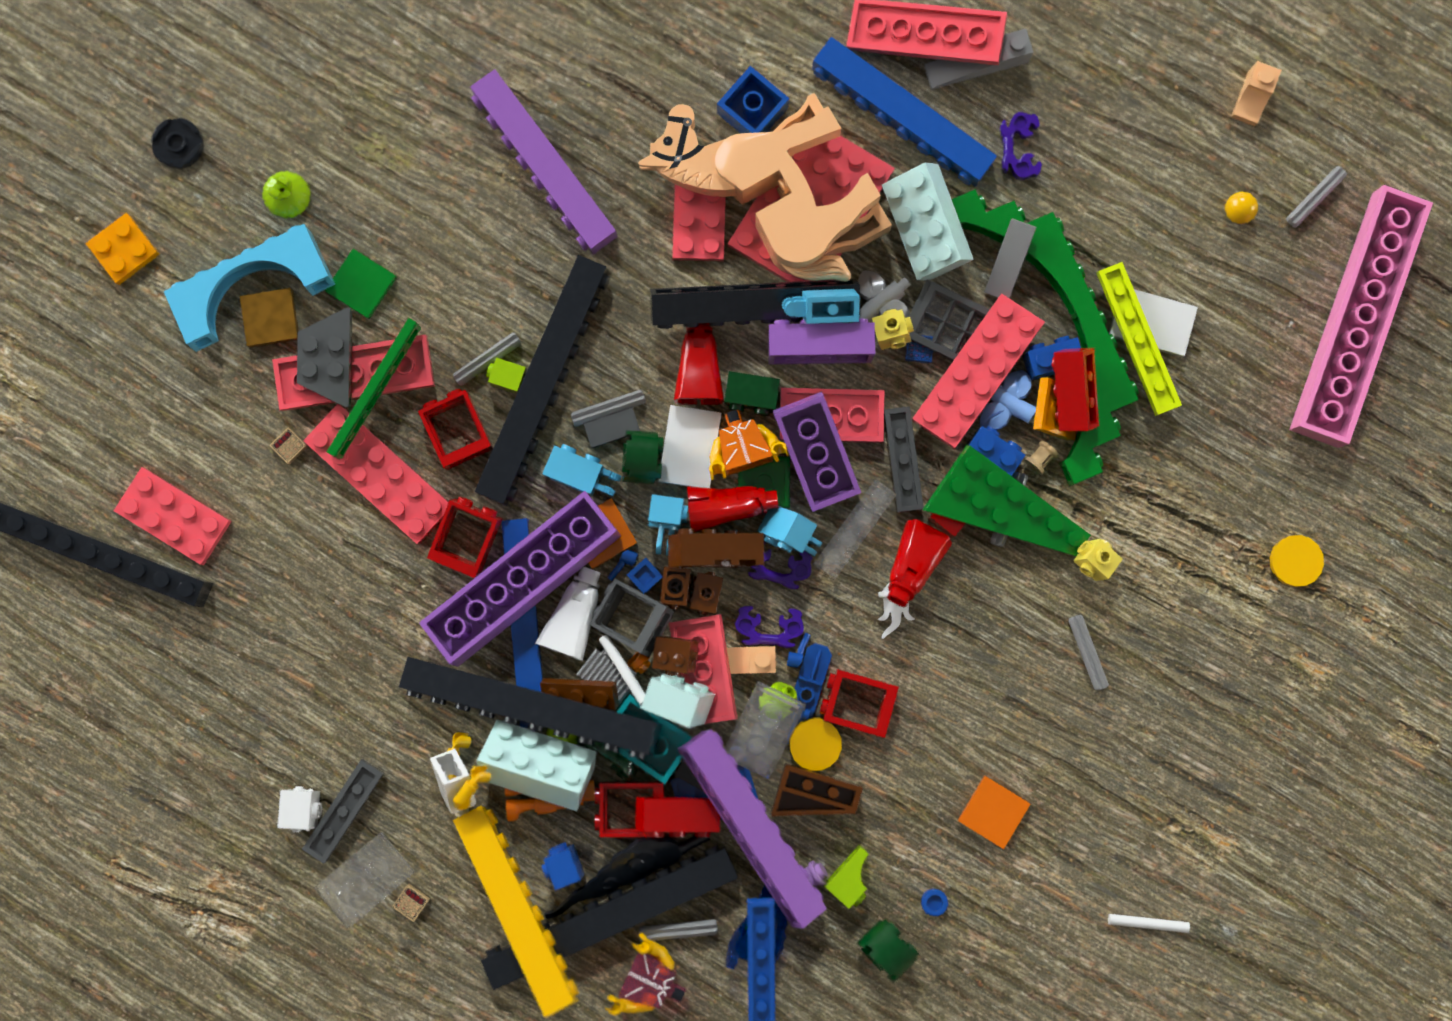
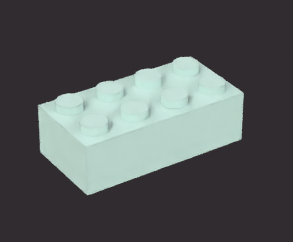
M925 162L882 184L917 280H932L974 260L938 164Z
M497 719L477 759V766L488 767L486 772L491 773V779L488 783L577 811L594 772L597 751Z

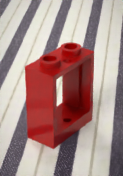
M461 389L446 394L447 398L439 402L431 400L425 403L423 409L418 411L439 460L446 470L461 465L494 448L470 394L466 390L461 391ZM465 403L481 439L447 454L431 418Z
M459 496L458 499L449 500L427 559L476 578L482 573L503 518L496 516L497 511L485 506L479 509L472 506L473 501ZM458 509L491 523L476 563L443 549Z
M836 669L835 674L830 673L826 688L831 689L828 699L823 698L819 714H823L822 719L885 738L899 687ZM842 678L885 690L874 728L832 716Z
M661 781L599 783V788H595V804H599V815H595V831H599V837H646L644 832L635 830V828H608V789H653V797H664V783ZM660 832V837H664L665 832Z

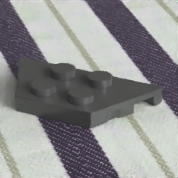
M345 308L298 331L297 384L345 408H351L352 309Z

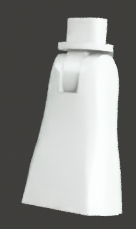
M586 567L580 569L578 577L574 576L575 581H572L563 593L560 602L535 644L583 661L591 628L589 624L593 619V611L598 603V589L600 585L597 582L601 574L600 572Z

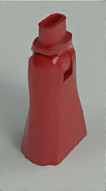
M699 323L697 327H686L673 401L679 405H697V399H701V405H719L724 402L717 345L712 333L713 328L710 327L709 323Z
M687 486L690 527L694 529V532L729 521L758 516L762 513V509L764 513H767V509L778 508L777 490L765 491L764 488L754 486L735 488Z
M918 519L908 520L905 523L897 555L890 573V584L888 586L890 592L887 596L889 601L900 607H906L908 602L914 599L915 595L922 590L933 571L950 549L952 542L948 535Z

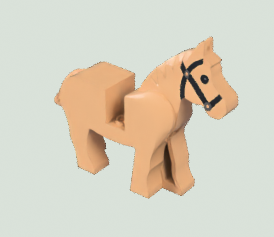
M815 93L807 96L800 110L786 118L773 132L735 134L706 146L698 144L694 131L695 118L693 109L688 105L678 104L669 112L664 134L655 143H650V155L638 162L641 170L656 171L668 181L682 188L709 196H733L742 205L779 185L777 191L781 199L755 213V227L774 265L781 271L804 280L849 281L851 273L842 257L836 254L856 251L890 232L892 226L879 204L881 195L868 173L861 176L854 189L840 201L830 205L816 206L803 173L791 157L796 153L840 137L841 127L829 106L823 108ZM868 210H870V212H869L867 215H865L864 217L860 218L861 215H863L865 212H867Z

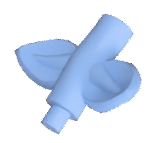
M1015 371L1006 377L991 398L992 402L987 404L982 411L980 427L986 428L990 426L995 430H999L1009 423L1011 416H1015L1028 424L1032 421L1036 413V407L1022 400L1028 396L1032 389L1031 378L1025 371Z

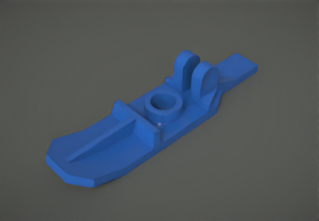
M814 643L806 649L794 688L797 693L798 705L794 712L790 714L791 723L785 740L786 744H789L792 730L801 721L811 719L814 716L832 658V654L827 646ZM804 690H809L811 698L804 700L801 693Z

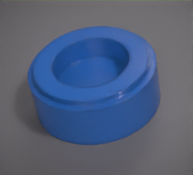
M935 888L928 889L921 897V906L928 915L940 916L947 910L948 899L941 890Z

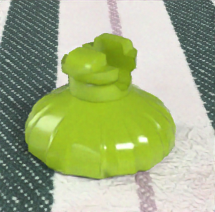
M280 171L272 175L265 183L262 192L264 204L275 216L286 219L302 214L306 207H308L311 197V190L304 178L297 173Z

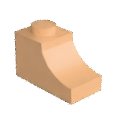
M1257 61L1247 73L1231 118L1256 126L1269 98L1275 90L1282 70Z
M775 646L727 648L731 674L776 673Z

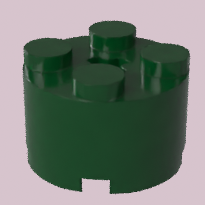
M626 430L625 436L630 437V439L623 446L622 472H627V476L622 477V482L654 484L655 480L661 479L662 463H657L658 454L663 452L664 438L658 437V432Z
M884 919L883 921L879 920L857 942V945L862 947L861 950L880 971L884 970L888 974L887 978L895 983L917 961L916 957L920 953L910 942L907 943L903 939L901 940L899 938L901 932L892 922Z

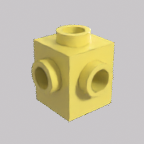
M902 309L887 310L882 315L872 318L873 323H875V333L881 350L887 348L899 349L904 347L906 343L912 342L910 333L914 332L910 317L905 318Z
M1102 539L1085 541L1077 550L1079 554L1074 559V562L1080 567L1079 569L1084 575L1092 577L1095 581L1109 579L1123 559L1112 550L1113 547L1110 543Z

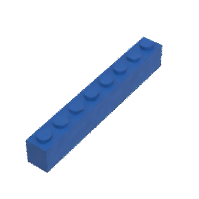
M833 37L827 41L813 60L812 70H814L816 77L822 81L827 80L832 83L838 93L843 96H850L855 100V104L864 111L869 110L875 114V118L881 124L893 127L897 135L906 141L911 140L917 145L916 147L921 153L925 155L930 154L936 158L937 163L942 168L954 171L964 184H972L976 187L994 163L997 155Z

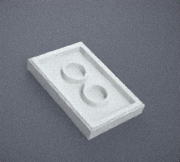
M1134 289L1159 351L1184 357L1198 307ZM1113 316L1109 334H1112L1115 339L1124 341Z
M670 405L661 461L662 473L661 479L658 482L710 488L709 456L713 441L718 437L721 421L720 412Z

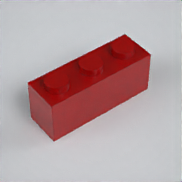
M1094 348L1063 349L1053 352L1052 369L1055 372L1056 381L1054 395L1057 398L1055 417L1056 422L1059 424V431H1089L1099 427Z
M636 797L635 830L644 832L646 837H660V832H669L671 837H685V832H695L694 836L710 837L711 832H720V815L709 798Z

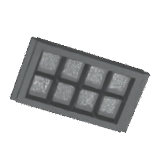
M926 280L909 315L914 332L910 333L911 341L953 362L990 309L933 281ZM924 336H932L933 339L930 340Z

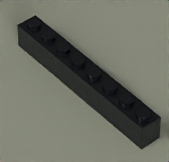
M850 279L847 282L822 280L650 289L651 321L653 326H657L660 329H669L676 324H683L684 327L689 328L697 327L699 323H709L710 326H722L725 322L747 325L750 324V321L760 320L761 323L765 324L774 323L776 319L800 322L803 317H789L782 308V301L786 297L802 296V291L834 289H854L860 296V284L856 279Z

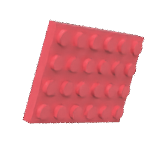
M841 135L796 153L791 157L803 173L816 206L830 205L840 201L854 189L860 177L867 173L879 193H881L883 189L882 184L889 180L895 169ZM778 185L756 197L729 240L728 247L786 282L809 281L778 269L772 262L755 227V213L781 199L777 191ZM868 210L867 212H865L863 215H861L860 218H862V217H864L865 215H867L868 212H869V210Z

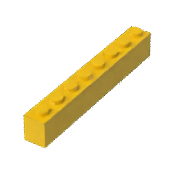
M480 805L454 819L453 822L544 1017H551L579 1002L576 996L579 994V990L573 979L568 980L564 971L567 969L565 960L561 954H556L552 946L556 944L554 937L549 929L545 931L541 920L544 919L538 905L533 906L529 896L532 895V891L526 881L522 882L518 874L521 868L514 856L510 857L506 849L509 847V843L504 833L499 834L495 826L498 820L493 810H488L487 807Z

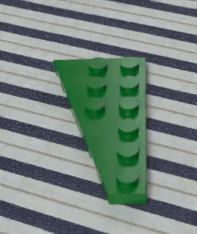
M966 445L922 509L1072 556L1079 554L1077 552L1078 548L1091 536L970 445Z

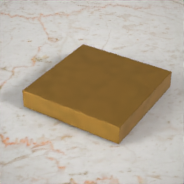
M291 288L240 296L247 347L251 348L298 340L299 330L293 290Z

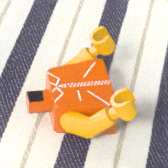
M734 410L725 414L728 427L719 430V437L713 441L709 456L711 480H714V475L720 473L723 475V479H725L726 476L773 462V457L778 462L779 454L785 453L788 457L789 452L786 444L780 442L778 437L762 424H756L754 420L743 422L740 411Z

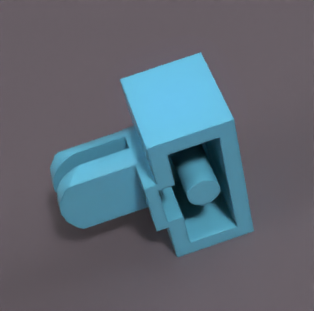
M652 494L648 526L659 529L656 554L661 555L665 530H669L668 535H674L675 531L682 529V523L687 524L689 508L685 505L682 498ZM668 541L666 548V556H668Z
M779 506L778 508L768 510L757 532L763 533L766 536L764 539L766 543L776 548L779 547L789 553L792 550L801 553L804 551L815 557L817 551L807 544L810 543L819 548L822 545L821 541L812 537L817 527L815 523L799 513Z

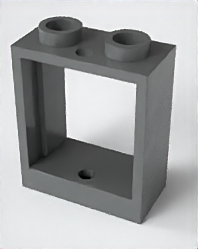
M614 579L613 583L607 586L602 603L593 611V619L589 625L635 651L650 657L655 646L656 636H662L675 611L623 582ZM626 592L654 607L636 642L607 627Z

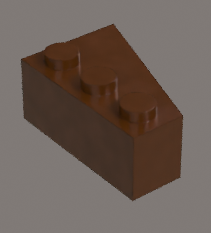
M678 529V534L668 535L669 567L742 568L764 565V534L740 533V530H724V533H717L715 529L701 530V533H694V529Z
M785 763L770 815L772 817L856 814L863 787Z

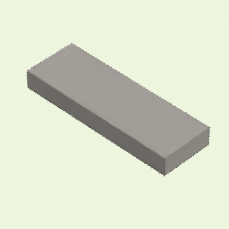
M1013 218L1011 219L984 291L985 293L995 297H999L1002 293L1008 298L1011 297L1037 227Z

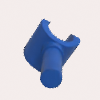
M632 550L624 551L616 567L608 575V579L613 581L625 564L633 567L638 553Z
M804 634L797 653L789 652L787 666L797 668L801 665L805 647L811 636L810 634Z

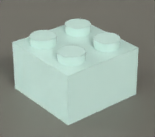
M662 674L660 677L651 678L641 709L691 728L705 724L715 694L709 692V687L697 682L691 685L684 682L685 677Z

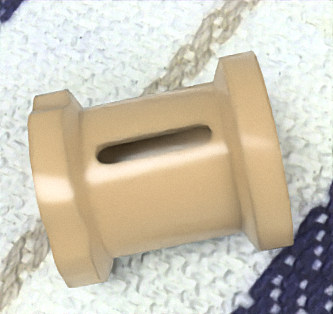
M1041 440L1037 450L1031 457H1026L1024 461L1033 471L1042 475L1045 472L1044 468L1053 458H1057L1059 453L1047 442Z

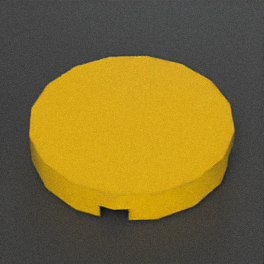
M1291 535L1283 538L1272 548L1269 557L1270 568L1273 574L1276 575L1281 583L1291 587L1306 586L1315 582L1321 575L1324 567V556L1319 545L1311 538L1303 535Z
M822 718L801 721L792 730L789 738L790 752L793 759L802 768L810 771H820L832 766L838 759L842 750V739L837 728L830 722L824 721Z

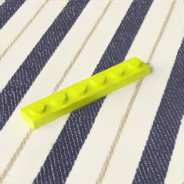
M1123 262L1098 271L1096 273L1155 416L1182 406Z

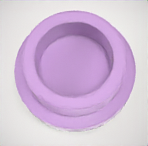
M813 860L809 862L808 867L805 868L809 874V882L814 887L825 885L828 874L824 866L820 862L817 864Z

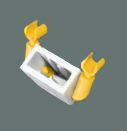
M457 732L453 735L452 748H448L447 752L430 758L441 795L450 813L455 814L457 817L469 812L470 807L475 806L474 793L478 789V782L488 783L491 779V773L486 772L487 766H474L469 776L459 757L460 752L458 751L459 748L468 749L470 747L471 737L468 736V733Z

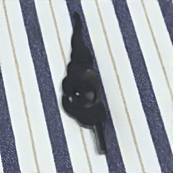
M693 836L683 842H676L670 837L640 838L631 843L627 848L616 853L612 857L610 864L601 868L596 877L588 881L586 885L573 891L557 908L545 912L544 917L546 919L556 917L580 901L605 896L620 886L628 885L647 877L659 868L674 865L687 851L711 839L710 837Z

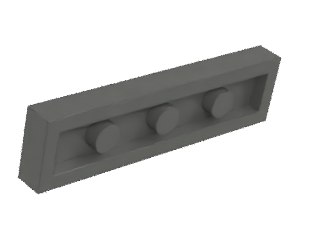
M910 406L885 409L884 420L897 513L922 510L924 507Z
M361 759L302 850L325 864L385 773L366 760Z

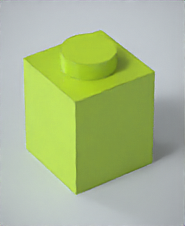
M496 358L494 364L490 363L486 378H489L488 383L491 386L517 394L526 375L527 368Z

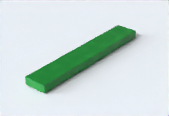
M410 318L407 319L328 448L327 453L339 460L343 458L420 332L421 326L416 321Z

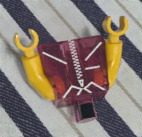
M644 933L639 934V937L643 940L640 945L632 944L638 953L619 992L618 997L622 999L619 1000L613 995H609L607 998L614 1002L611 1008L605 1007V1010L611 1015L650 1012L655 1008H661L665 997L680 1003L684 996L686 988L673 982L677 970L674 968L675 962L664 946L649 940Z

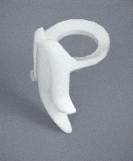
M890 583L887 584L882 592H878V596L883 598L884 614L878 620L885 621L889 618L890 612L892 617V623L882 634V639L900 625L902 612L907 620H915L909 614V602L906 607H900L888 600L887 596L890 592L888 586Z

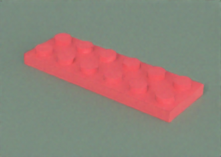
M855 0L846 47L851 51L999 66L1007 12L884 0Z
M1001 293L914 415L912 421L955 450L1038 334L1045 321Z
M426 334L418 335L381 395L435 386ZM394 340L352 346L351 400L360 398ZM297 355L272 359L280 411L336 403L297 384Z
M337 404L303 441L419 545L442 520L448 501L364 425L358 431L342 459L339 460L327 453L328 448L350 414L342 405Z

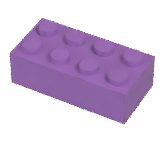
M859 319V322L811 324H807L805 320H801L800 324H790L789 320H775L774 324H769L768 364L871 363L875 356V323H868V319Z
M822 392L773 410L812 512L861 493Z

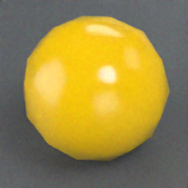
M1237 192L1231 195L1225 204L1226 216L1233 223L1245 224L1252 221L1258 212L1256 198L1247 192Z

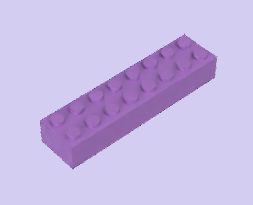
M583 491L419 622V624L449 664L459 667L619 539L621 534L590 495Z

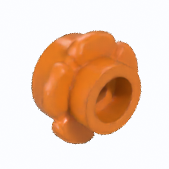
M636 652L628 661L627 666L634 672L642 674L651 665L650 657Z

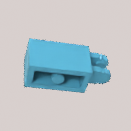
M854 289L802 291V296L786 297L782 301V308L789 317H803L807 324L859 322L860 296Z
M562 444L560 448L554 445L542 473L546 478L580 492L586 491L590 496H593L595 490L614 496L615 490L606 485L603 486L598 484L601 475L620 482L621 475L605 469L603 465L599 464L600 459L586 454L584 458L575 454L577 450L570 446Z

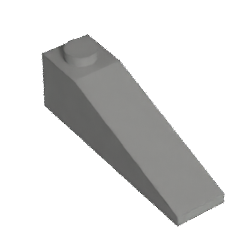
M1022 29L1004 34L999 66L937 59L925 64L924 67L932 90L1027 64L1033 54V49L1027 29Z

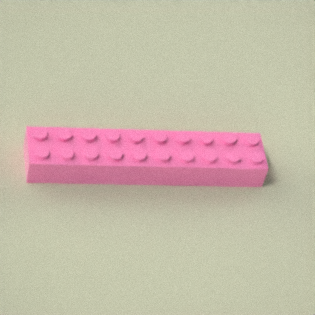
M1386 185L1381 186L1372 193L1291 423L1290 431L1336 448L1350 444L1433 202Z

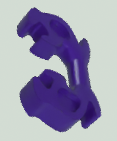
M1017 112L1012 117L1009 127H1007L1005 120L1000 125L1004 153L1001 162L1002 171L1006 173L1009 166L1017 180H1025L1030 177L1036 178L1041 171L1042 164L1040 161L1035 166L1030 161L1033 159L1034 154H1023L1021 159L1018 160L1014 155L1013 149L1015 133H1018L1021 139H1029L1033 135V132L1028 130L1029 126L1034 130L1039 128L1040 123L1036 114L1029 115Z
M771 549L766 553L764 552V562L770 560ZM803 551V553H799L802 560L794 561V556L789 558L788 567L791 569V573L782 574L759 565L750 566L756 572H748V575L756 580H768L782 584L788 589L796 590L799 588V585L794 584L793 581H803L810 577L811 561L813 558L809 553Z
M744 606L739 609V616L735 627L739 633L750 638L749 640H742V643L747 646L765 644L792 648L795 644L788 642V640L800 636L804 631L801 619L802 612L792 608L788 610L792 615L790 619L785 620L783 615L779 617V626L784 629V632L778 635L756 632L755 627L759 626L761 622L760 614H757L755 618L748 615V612L753 609L752 606Z

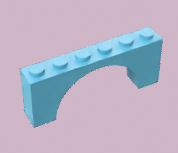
M305 224L293 226L286 233L277 237H270L263 244L245 249L240 255L232 259L222 260L217 266L209 270L200 271L194 277L184 282H177L171 288L164 291L183 338L190 348L197 352L219 341L216 332L218 306L227 290L235 282L248 274L262 270H279L289 273L301 280L312 296L335 285L313 234Z

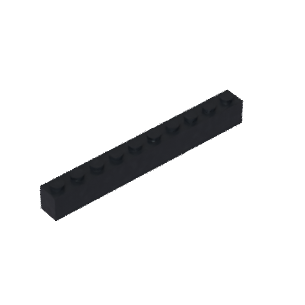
M577 256L474 491L475 493L507 506L509 501H514L518 492V488L515 487L519 477L523 478L528 469V464H526L529 454L533 455L538 446L539 440H536L540 430L544 431L548 423L549 417L546 416L550 406L554 407L558 400L559 393L557 389L560 383L564 384L570 370L567 369L570 359L575 360L579 352L580 346L577 343L580 336L585 337L589 329L590 322H587L590 313L596 312L600 303V299L597 297L601 289L605 290L609 283L610 276L607 275V266L583 256Z
M0 501L1 532L195 607L205 606L214 583Z
M407 657L399 688L407 690L406 695L421 699L422 695L425 694L431 696L430 702L446 705L447 701L456 703L454 707L456 709L470 712L471 707L480 709L479 715L493 719L495 714L505 716L504 722L519 725L520 720L529 723L528 728L544 732L545 727L554 729L553 735L569 739L570 734L579 736L578 742L594 746L595 741L605 743L603 749L618 753L621 747L630 750L629 756L645 759V755L654 756L662 727L661 724L411 657Z
M718 844L704 850V856L695 859L694 855L679 862L680 867L673 870L670 869V866L655 873L656 878L649 881L646 878L637 880L631 884L632 889L622 892V889L613 891L607 895L608 900L598 903L597 900L589 902L582 906L584 911L575 915L573 911L565 913L558 917L560 922L551 926L549 922L542 924L545 931L549 929L554 937L556 944L552 946L556 954H561L563 958L738 879V874L726 847L719 848ZM498 944L485 951L486 955L480 960L493 990L525 976L511 944L503 948Z

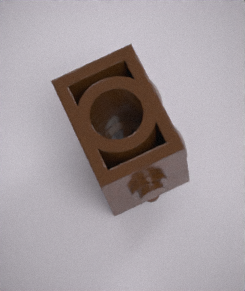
M664 566L661 604L668 605L670 609L688 606L691 595L689 586H691L693 581L690 569Z
M708 571L705 574L698 572L697 577L695 576L693 580L694 592L690 595L689 599L690 609L696 610L699 613L698 615L702 616L709 615V613L716 615L723 577H718L715 575V572Z
M656 636L652 668L665 670L666 675L681 677V673L695 672L699 641L670 636Z

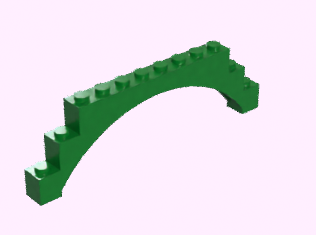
M976 189L951 199L962 229L984 235L1001 244L1012 218L1021 222L1025 221L1023 209L1020 206L1017 207L1015 201L986 212V202L982 195L978 196ZM1054 212L1027 222V224L1037 228L1025 260L1044 276L1061 298L1073 320L1081 348H1094L1099 427L1089 431H1078L1066 460L1059 463L1070 487L1103 472L1101 468L1103 467V461L1097 452L1094 453L1093 448L1121 436L1119 432L1121 431L1120 423L1115 416L1112 417L1111 413L1138 401L1137 395H1139V391L1134 381H1130L1126 373L1128 367L1122 357L1120 358L1116 351L1117 342L1114 336L1109 334L1105 327L1107 322L1101 310L1098 311L1095 305L1096 297L1091 287H1087L1085 283L1084 269L1075 261L1073 245L1065 239L1063 223L1059 217H1055Z

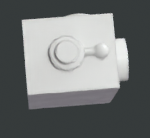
M303 786L281 790L278 828H287L292 830V832L316 829L318 819L322 815L320 791L306 790Z

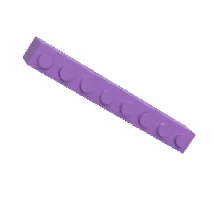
M494 69L470 86L473 92L471 97L473 103L479 110L484 108L488 114L486 117L488 123L494 130L499 128L502 132L501 140L509 150L514 148L517 152L516 160L524 170L528 168L534 175L531 177V180L539 191L543 188L549 195L546 197V200L553 210L559 209L564 215L561 217L562 222L569 231L574 229L578 234L576 240L584 251L589 249L592 254H595L617 238L614 227L498 72Z
M712 730L701 731L677 750L791 926L804 928L827 909L822 902L824 900L822 894L809 882L808 872L797 863L794 858L795 853L787 843H784L780 837L779 827L769 820L765 813L766 808L764 804L755 798L751 792V784L737 770L735 759L730 754H727L722 747L723 741L720 736Z

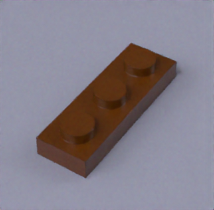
M544 678L540 682L541 692L606 710H616L620 706L616 681Z

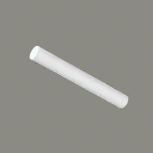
M608 635L602 636L599 639L601 645L641 706L645 692Z
M1116 914L1108 915L1109 925L1189 933L1190 930L1189 922Z

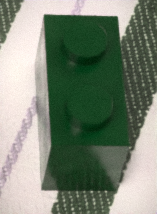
M729 371L724 406H729L728 410L730 411L739 410L744 412V409L754 410L756 415L769 416L770 413H774L773 410H776L780 379Z

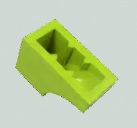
M858 845L827 879L825 887L849 909L852 905L857 907L866 897L864 892L867 888L861 880V869L869 854L861 845Z

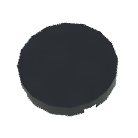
M184 118L164 120L156 127L151 138L153 154L163 165L171 169H184L192 166L199 160L204 148L202 133L192 122Z

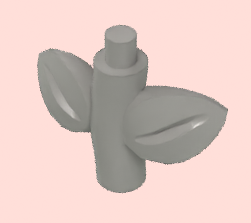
M865 270L860 274L858 279L860 296L867 302L860 309L859 319H868V323H872L873 317L882 315L885 311L891 309H902L905 318L909 317V309L899 300L906 295L904 291L911 286L905 277L898 283L893 281L886 287L885 280L879 274Z

